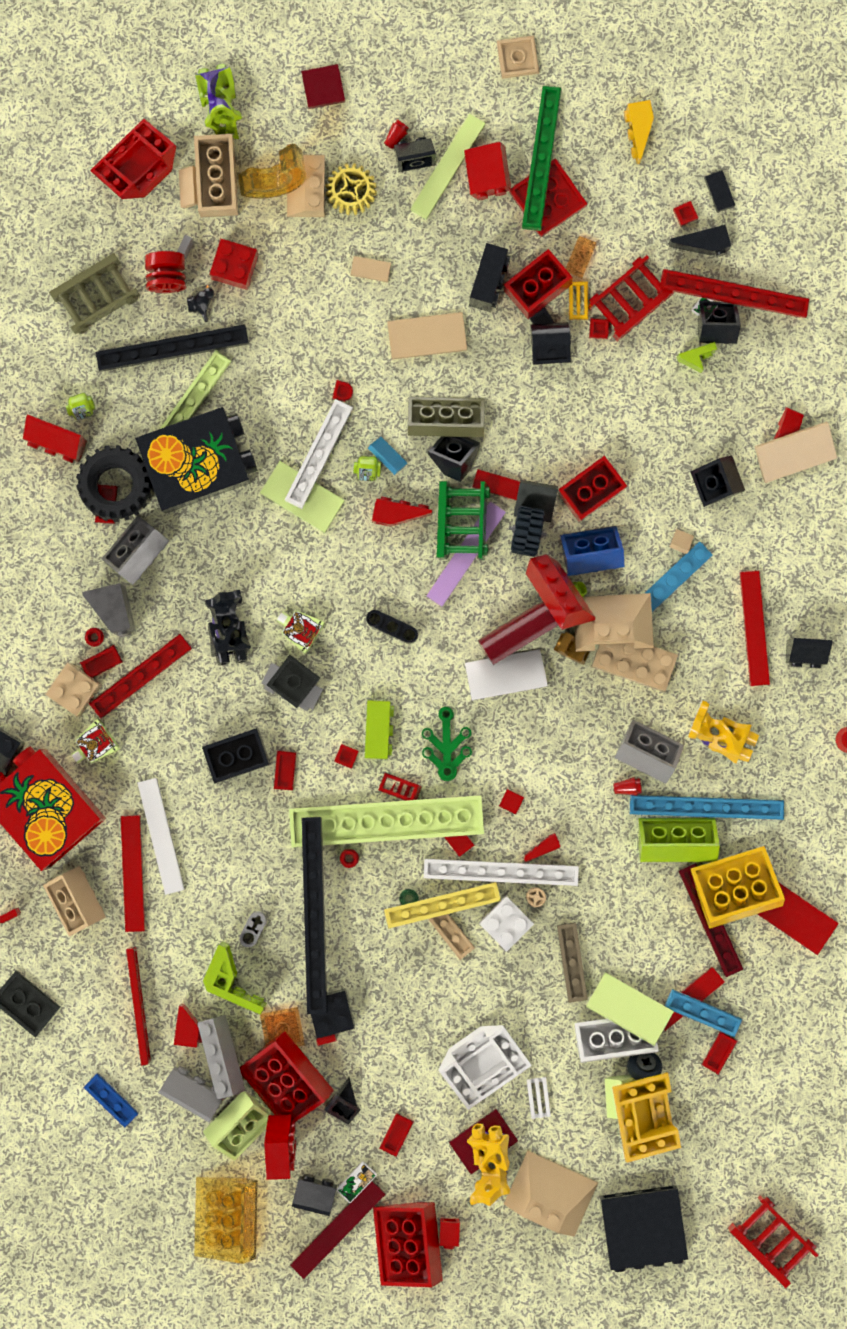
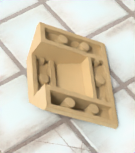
M651 593L582 597L596 619L575 626L576 652L595 651V645L634 643V649L654 648Z
M527 1150L504 1205L520 1216L556 1233L575 1237L598 1182Z

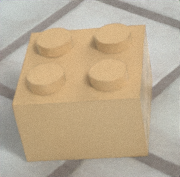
M67 663L45 695L75 716L81 717L103 685L72 663Z

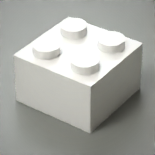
M506 895L479 921V924L506 952L534 925Z

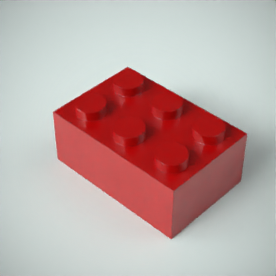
M548 249L504 284V292L529 320L572 285L573 277Z
M604 455L560 487L557 494L580 523L624 491L627 485Z
M291 1114L268 1115L264 1141L266 1180L290 1179L291 1171H295L297 1140L295 1139L296 1123L292 1122Z

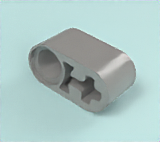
M256 911L250 915L240 935V943L244 947H252L257 943L267 923L265 913ZM260 916L262 923H259L255 930L252 929L255 923L253 917ZM245 933H252L254 935L252 943L245 941Z

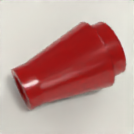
M396 120L395 123H392L384 144L393 150L394 145H397L408 134L409 127Z
M632 777L613 783L615 794L637 796L642 793L640 778Z

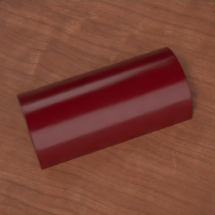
M541 601L480 638L477 642L485 656L494 665L557 627L558 624L545 603Z

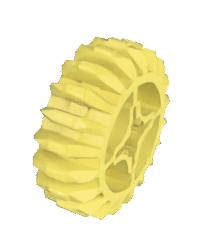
M346 163L345 169H342L341 166L338 167L339 173L332 171L333 177H328L330 183L326 184V189H328L326 196L330 197L328 199L329 203H334V209L339 207V213H343L344 209H346V215H350V210H353L354 215H357V209H360L363 213V206L370 208L369 202L375 201L373 196L377 194V191L374 188L377 186L373 182L374 176H369V170L363 172L362 165L356 169L355 163L352 165V168H349V165ZM349 176H355L360 179L354 181L351 180ZM340 180H343L344 187L340 189V192L336 193L337 184ZM348 184L352 186V189L354 187V193L350 192V190L348 192ZM366 185V193L362 199H359L358 192ZM341 198H351L354 202H345Z

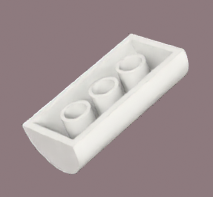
M608 1019L575 1023L577 1048L581 1063L659 1051L657 1043L653 1046Z

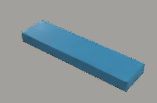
M674 989L671 990L664 1005L676 1013L735 1037L742 1022V1019L738 1016Z

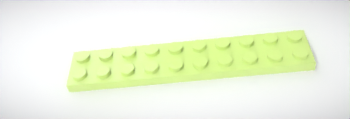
M481 795L289 809L291 847H302V818L322 817L323 845L484 834Z

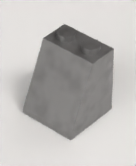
M118 583L82 592L83 597L111 633L123 638L131 636V632L136 631L126 586Z

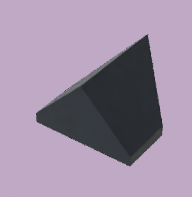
M350 1077L333 1095L324 1109L327 1113L348 1125L361 1110L357 1107Z

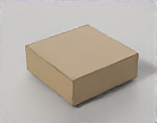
M676 529L669 547L687 554L694 536Z

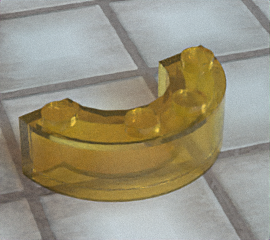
M289 144L279 151L280 164L265 169L250 167L240 173L238 178L241 196L257 199L273 198L288 194L299 188L305 182L306 171L303 152L297 144Z

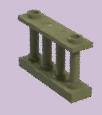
M115 253L49 292L55 302H62L75 323L70 328L75 334L85 333L89 330L90 325L125 304L131 305L138 300L137 297L140 296L136 288L132 291L129 289L118 271V265L121 263ZM106 272L112 274L124 294L115 301L101 279V275ZM91 281L96 284L108 304L100 310L96 308L85 290V285ZM74 291L80 294L92 314L81 320L69 300V294Z

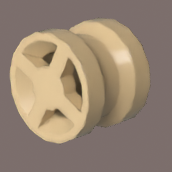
M533 887L528 890L526 899L531 906L540 907L545 903L546 895L542 889Z

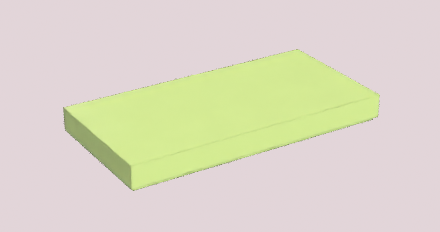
M279 461L260 494L325 533L345 500L315 483L303 509L286 502L285 498L298 471Z
M606 972L586 1005L587 1008L653 1046L656 1045L674 1012Z

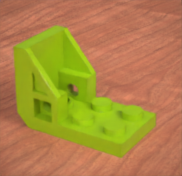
M222 941L218 945L203 979L206 991L261 1015L267 1004L264 1002L263 997L253 994V996L245 994V989L237 986L235 989L232 988L238 972L230 945Z

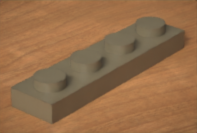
M576 922L557 925L568 1003L588 1000Z

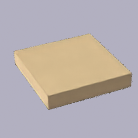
M534 35L498 40L496 42L502 79L539 74Z

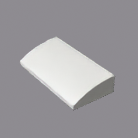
M540 649L511 654L494 665L489 659L465 663L471 700L548 686Z

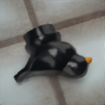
M207 285L205 290L199 291L196 296L191 295V297H187L189 313L198 312L202 315L204 321L208 322L207 309L215 295L214 290Z

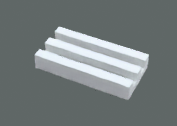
M546 1077L527 1079L531 1119L551 1117ZM539 1082L543 1083L545 1113H542ZM531 1083H535L538 1105L537 1114L534 1111Z

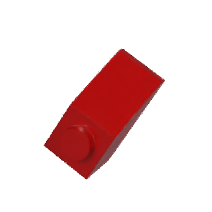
M180 1004L178 1008L174 1045L197 1048L199 1043H202L197 1024L198 1021L185 1004Z

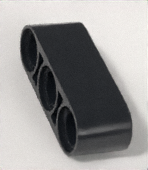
M371 610L366 616V621L370 627L406 644H413L418 639L416 628L383 612ZM373 614L379 615L380 622L372 624L369 620L370 616ZM390 622H395L398 625L395 632L387 630V625ZM412 630L415 633V638L407 640L404 637V633Z

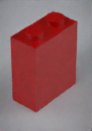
M499 141L464 150L471 196L475 199L477 198V200L488 199V196H502L506 192L512 191L504 144Z

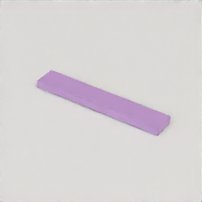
M489 502L487 505L486 541L506 513L492 502ZM480 517L473 527H479ZM468 534L460 546H479V534ZM455 553L426 597L442 607L478 553Z

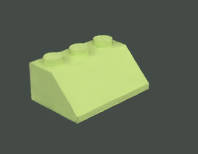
M244 1091L209 1124L203 1133L213 1148L235 1161L264 1132L267 1127L268 1115L271 1114L251 1094Z

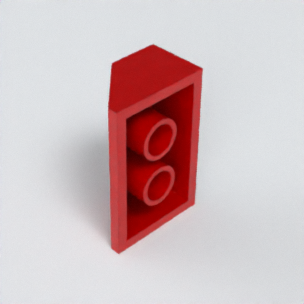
M27 414L23 440L28 442L27 446L38 450V447L45 449V453L54 457L56 454L63 456V460L69 463L80 461L87 444V440L83 436Z

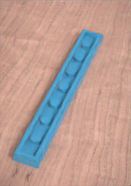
M630 795V814L784 820V800Z

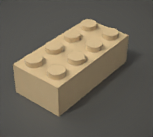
M232 134L194 136L197 200L200 217L238 215L235 146Z
M634 643L598 644L591 668L665 692L678 655L657 647L634 649Z

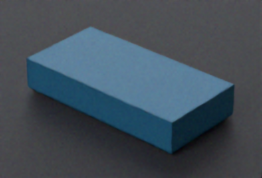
M382 437L378 438L368 447L394 475L408 464Z

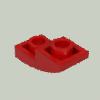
M786 407L778 423L780 427L774 439L799 431L804 414Z

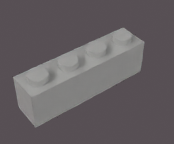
M226 1015L198 1022L217 1099L246 1091Z

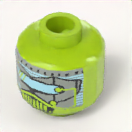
M86 393L69 397V405H66L68 415L73 416L76 420L88 418L93 415V410H96L91 395L88 396Z
M360 456L358 462H354L353 474H357V478L360 481H375L381 474V462H378V459L374 456Z

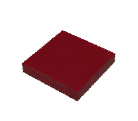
M338 64L301 71L308 109L345 102Z

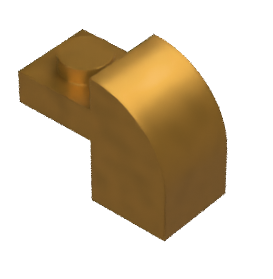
M567 632L565 634L561 633L554 648V651L582 665L585 664L590 651L576 652L575 637Z

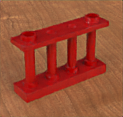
M648 255L644 258H637L632 263L633 267L600 295L596 293L589 300L588 309L592 310L596 306L615 327L613 337L617 342L675 293L660 289V281L645 265L649 260ZM637 270H640L658 291V296L654 299L649 298L630 277ZM623 282L643 302L644 307L640 311L634 310L616 289ZM609 294L613 296L629 315V320L625 324L620 322L602 302Z
M759 1195L757 1198L762 1205L742 1225L736 1226L732 1223L728 1230L787 1288L791 1284L787 1278L789 1276L788 1273L809 1252L817 1258L819 1256L815 1251L817 1247L810 1239L805 1241L773 1208L775 1204L768 1197L764 1199ZM769 1210L776 1219L756 1239L753 1238L750 1241L746 1236L748 1234L747 1231ZM783 1224L790 1232L770 1253L767 1252L764 1255L760 1251L761 1245ZM797 1238L804 1246L783 1268L780 1267L778 1269L773 1264L775 1262L774 1259Z

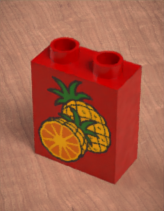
M29 746L14 758L13 762L18 767L7 778L0 772V824L40 871L51 868L107 818L47 749H39L35 752Z

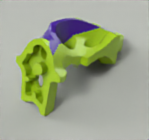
M223 63L217 65L216 70L209 71L207 68L199 69L195 77L201 105L206 107L209 104L205 126L212 128L216 135L232 134L235 140L239 139L236 121L242 119V116L231 105L232 99L236 98L231 68L226 67Z

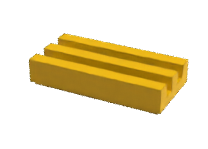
M588 281L572 282V285L569 287V320H588ZM573 286H576L577 315H573ZM580 286H584V315H580Z

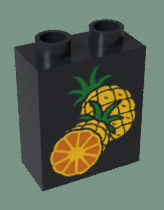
M221 407L135 438L162 512L166 514L251 483L249 474L258 471L250 449L240 452L236 438L245 435L237 413L227 416L225 409Z

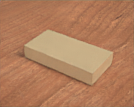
M190 166L179 170L181 208L198 205L196 167Z
M354 256L350 275L388 283L391 263Z

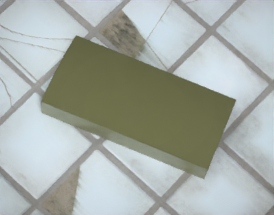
M409 397L408 436L484 437L485 398Z

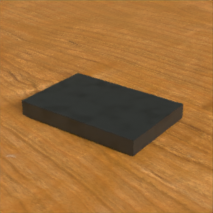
M17 970L0 989V1009L35 1038L61 1007Z

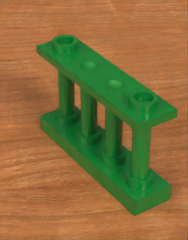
M439 481L436 558L447 560V555H450V553H478L480 560H485V556H488L486 516L487 498H490V487H488L486 482H481V489L452 488L447 481ZM452 496H480V508L452 507L449 505V498H452ZM452 515H480L479 527L451 526L449 524V517ZM451 534H479V546L450 545L448 543V536H451Z

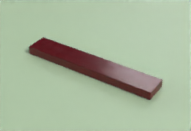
M694 863L678 870L722 971L725 977H728L744 969L724 925L709 929L691 873V868L698 867Z
M372 1180L301 1252L290 1266L305 1279L386 1193Z

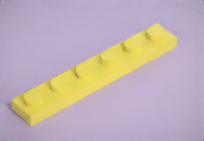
M494 882L384 909L388 929L499 902L501 899L497 883Z

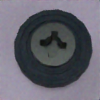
M655 1053L630 1056L627 1063L628 1072L635 1080L659 1075L663 1068L661 1059Z

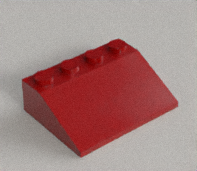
M285 1031L272 1039L239 1067L241 1075L274 1115L291 1114L292 1122L295 1123L323 1104L334 1091Z
M413 1202L373 1207L381 1286L432 1288L442 1282L443 1276L435 1202Z

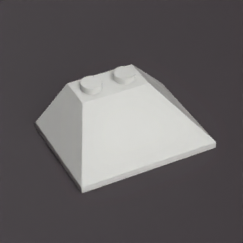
M503 1025L481 1026L448 1049L439 1072L469 1110L532 1065Z

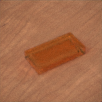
M581 236L578 237L566 266V270L570 274L583 278L596 242Z

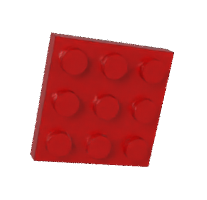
M556 158L551 161L541 231H536L540 238L588 205ZM529 176L511 188L512 191H509L523 213Z

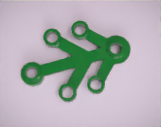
M445 706L438 713L440 720H442L443 743L433 734L430 728L422 730V737L429 740L443 754V762L433 754V750L430 747L424 748L422 755L438 768V775L443 781H451L457 775L456 768L465 758L471 756L472 750L468 746L463 747L460 754L452 762L451 753L465 739L469 738L472 732L470 728L463 727L460 730V734L451 742L450 720H452L454 712L450 707ZM443 711H449L450 716L448 718L443 717ZM464 729L469 730L467 737L462 735ZM425 730H429L431 732L430 737L424 736ZM426 749L431 750V756L426 757L424 751ZM463 749H469L470 754L468 756L463 755ZM445 768H449L451 770L450 775L447 776L444 774Z

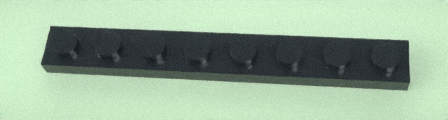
M243 324L97 351L95 353L98 369L100 372L248 345L249 340L246 325Z

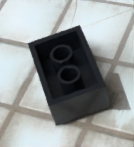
M486 243L471 291L470 307L490 313L492 307L496 308L499 299V292L497 290H501L504 283L505 274L502 273L507 272L511 256H508V249Z
M259 728L202 747L214 784L271 765Z

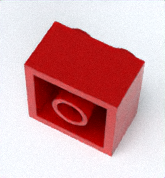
M220 238L209 274L211 279L248 290L259 256L257 249Z

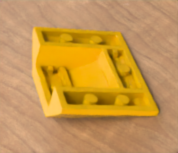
M667 1072L612 1087L626 1163L681 1148L679 1131L672 1124L667 1093L672 1091Z

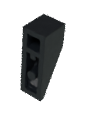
M726 224L671 238L668 243L671 248L710 256L716 254V257L726 255L727 251L731 248Z

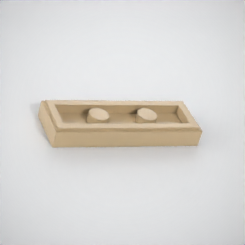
M449 914L428 919L460 960L475 949Z

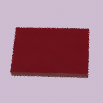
M496 1108L449 1141V1144L471 1175L479 1170V1166L474 1165L473 1148L467 1143V1140L472 1135V1128L475 1124H483L485 1132H488L491 1126H501L502 1133L509 1135L508 1148L518 1142L517 1137Z

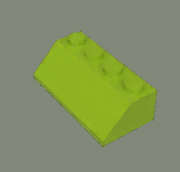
M638 818L640 862H714L718 860L720 844L715 818Z

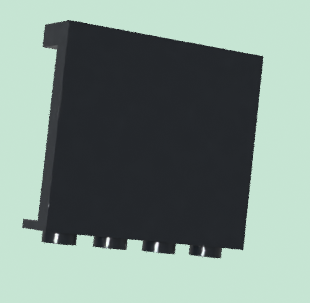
M676 1185L599 1196L610 1270L623 1272L626 1268L633 1267L638 1270L645 1268L646 1265L660 1267L664 1263L681 1264L684 1260H688L679 1191Z

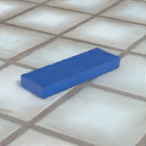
M98 1073L83 1087L124 1128L139 1114Z

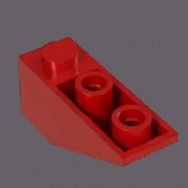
M381 496V499L376 498L372 523L392 527L430 516L433 510H430L427 505L418 504V507L411 506V503L408 501L400 500L399 503L392 502L391 498Z

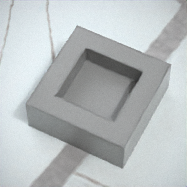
M185 235L177 252L184 254L185 259L192 248L193 239Z

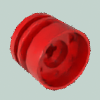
M157 251L144 256L145 269L151 272L145 276L146 281H148L146 283L147 291L167 294L186 289V282L184 281L186 276L184 273H181L185 269L184 254L175 251Z

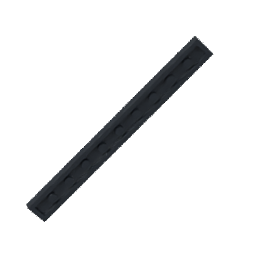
M322 817L302 818L307 1014H327Z

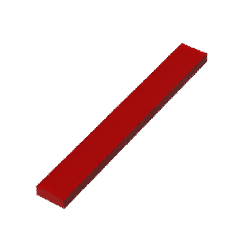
M668 269L662 270L660 289L801 318H806L808 313L809 298Z

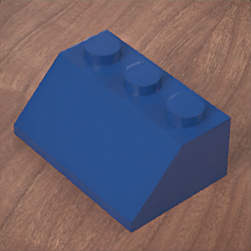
M617 526L560 535L568 576L625 567L624 549Z

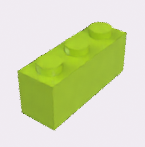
M367 700L364 758L388 759V755L392 756V744H389V736H393V725H390V717H394V706H391L390 701Z

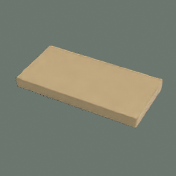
M463 312L387 321L392 360L467 351Z
M828 422L754 446L765 483L837 459Z

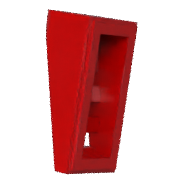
M385 773L378 790L408 801L417 800L422 787ZM387 777L400 782L396 793L393 792L396 782L390 790L384 788ZM405 784L407 785V788L403 796L400 793L402 791L403 785ZM411 787H413L414 790L412 792L411 797L409 798L408 795Z
M556 833L549 835L526 853L523 857L524 861H530L559 849L561 845Z

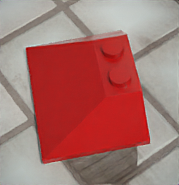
M143 119L90 171L121 199L145 198L172 171L177 146L148 121Z

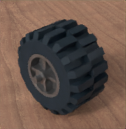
M526 506L518 508L515 525L513 527L509 526L508 529L513 532L512 553L531 557L537 555L542 536H547V533L543 532L544 510Z

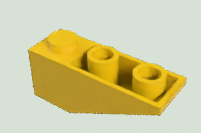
M650 100L629 103L626 111H624L625 122H629L630 127L627 130L628 139L633 142L631 154L632 158L636 159L637 164L641 162L654 119Z

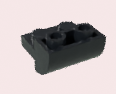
M568 322L530 324L533 365L571 362V336Z

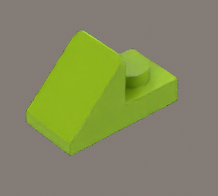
M715 342L680 353L676 358L678 362L702 373L704 368L700 358L702 357V360L713 357L717 347Z

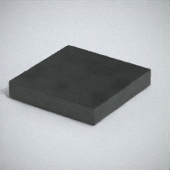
M520 479L514 516H517L520 506L544 510V522L551 523L558 486Z
M289 654L267 683V686L298 708L320 680V677Z

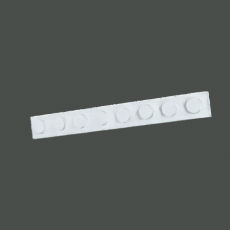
M424 859V878L578 886L579 866Z

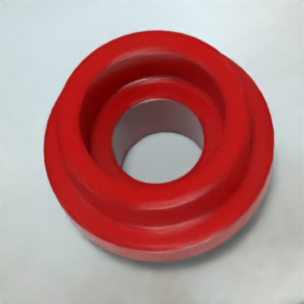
M90 628L85 633V641L88 645L97 647L103 643L104 633L99 628ZM93 634L98 635V639L96 641H93L91 639V636Z
M346 849L340 855V862L346 868L355 867L359 861V855L353 849ZM352 855L353 861L347 862L346 856Z

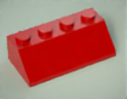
M547 554L530 558L526 575L561 630L596 619L557 560Z

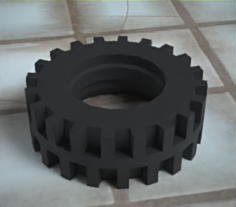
M108 445L105 446L104 450H94L95 454L92 456L87 455L85 457L87 461L85 464H80L79 468L81 471L76 476L78 480L76 487L87 509L96 517H102L105 521L112 519L114 522H119V519L123 518L126 521L130 519L129 516L140 514L138 511L142 507L145 509L147 506L146 501L148 498H151L150 491L153 488L141 457L133 453L131 449H122L119 445H116V448H110ZM112 468L123 469L132 477L133 487L131 492L120 501L106 500L98 491L100 476Z

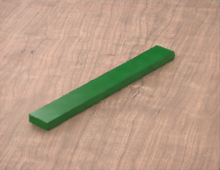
M542 87L522 229L541 231L562 91L561 87Z

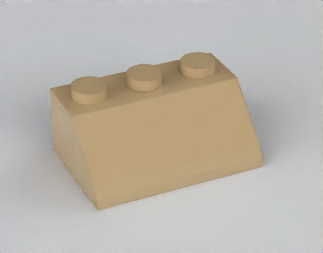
M303 155L288 160L287 217H325V155Z
M80 866L61 874L43 885L69 937L106 918L103 908L98 903L95 893Z

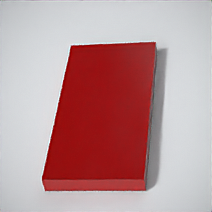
M779 883L785 898L784 905L758 913L757 915L818 955L839 923Z

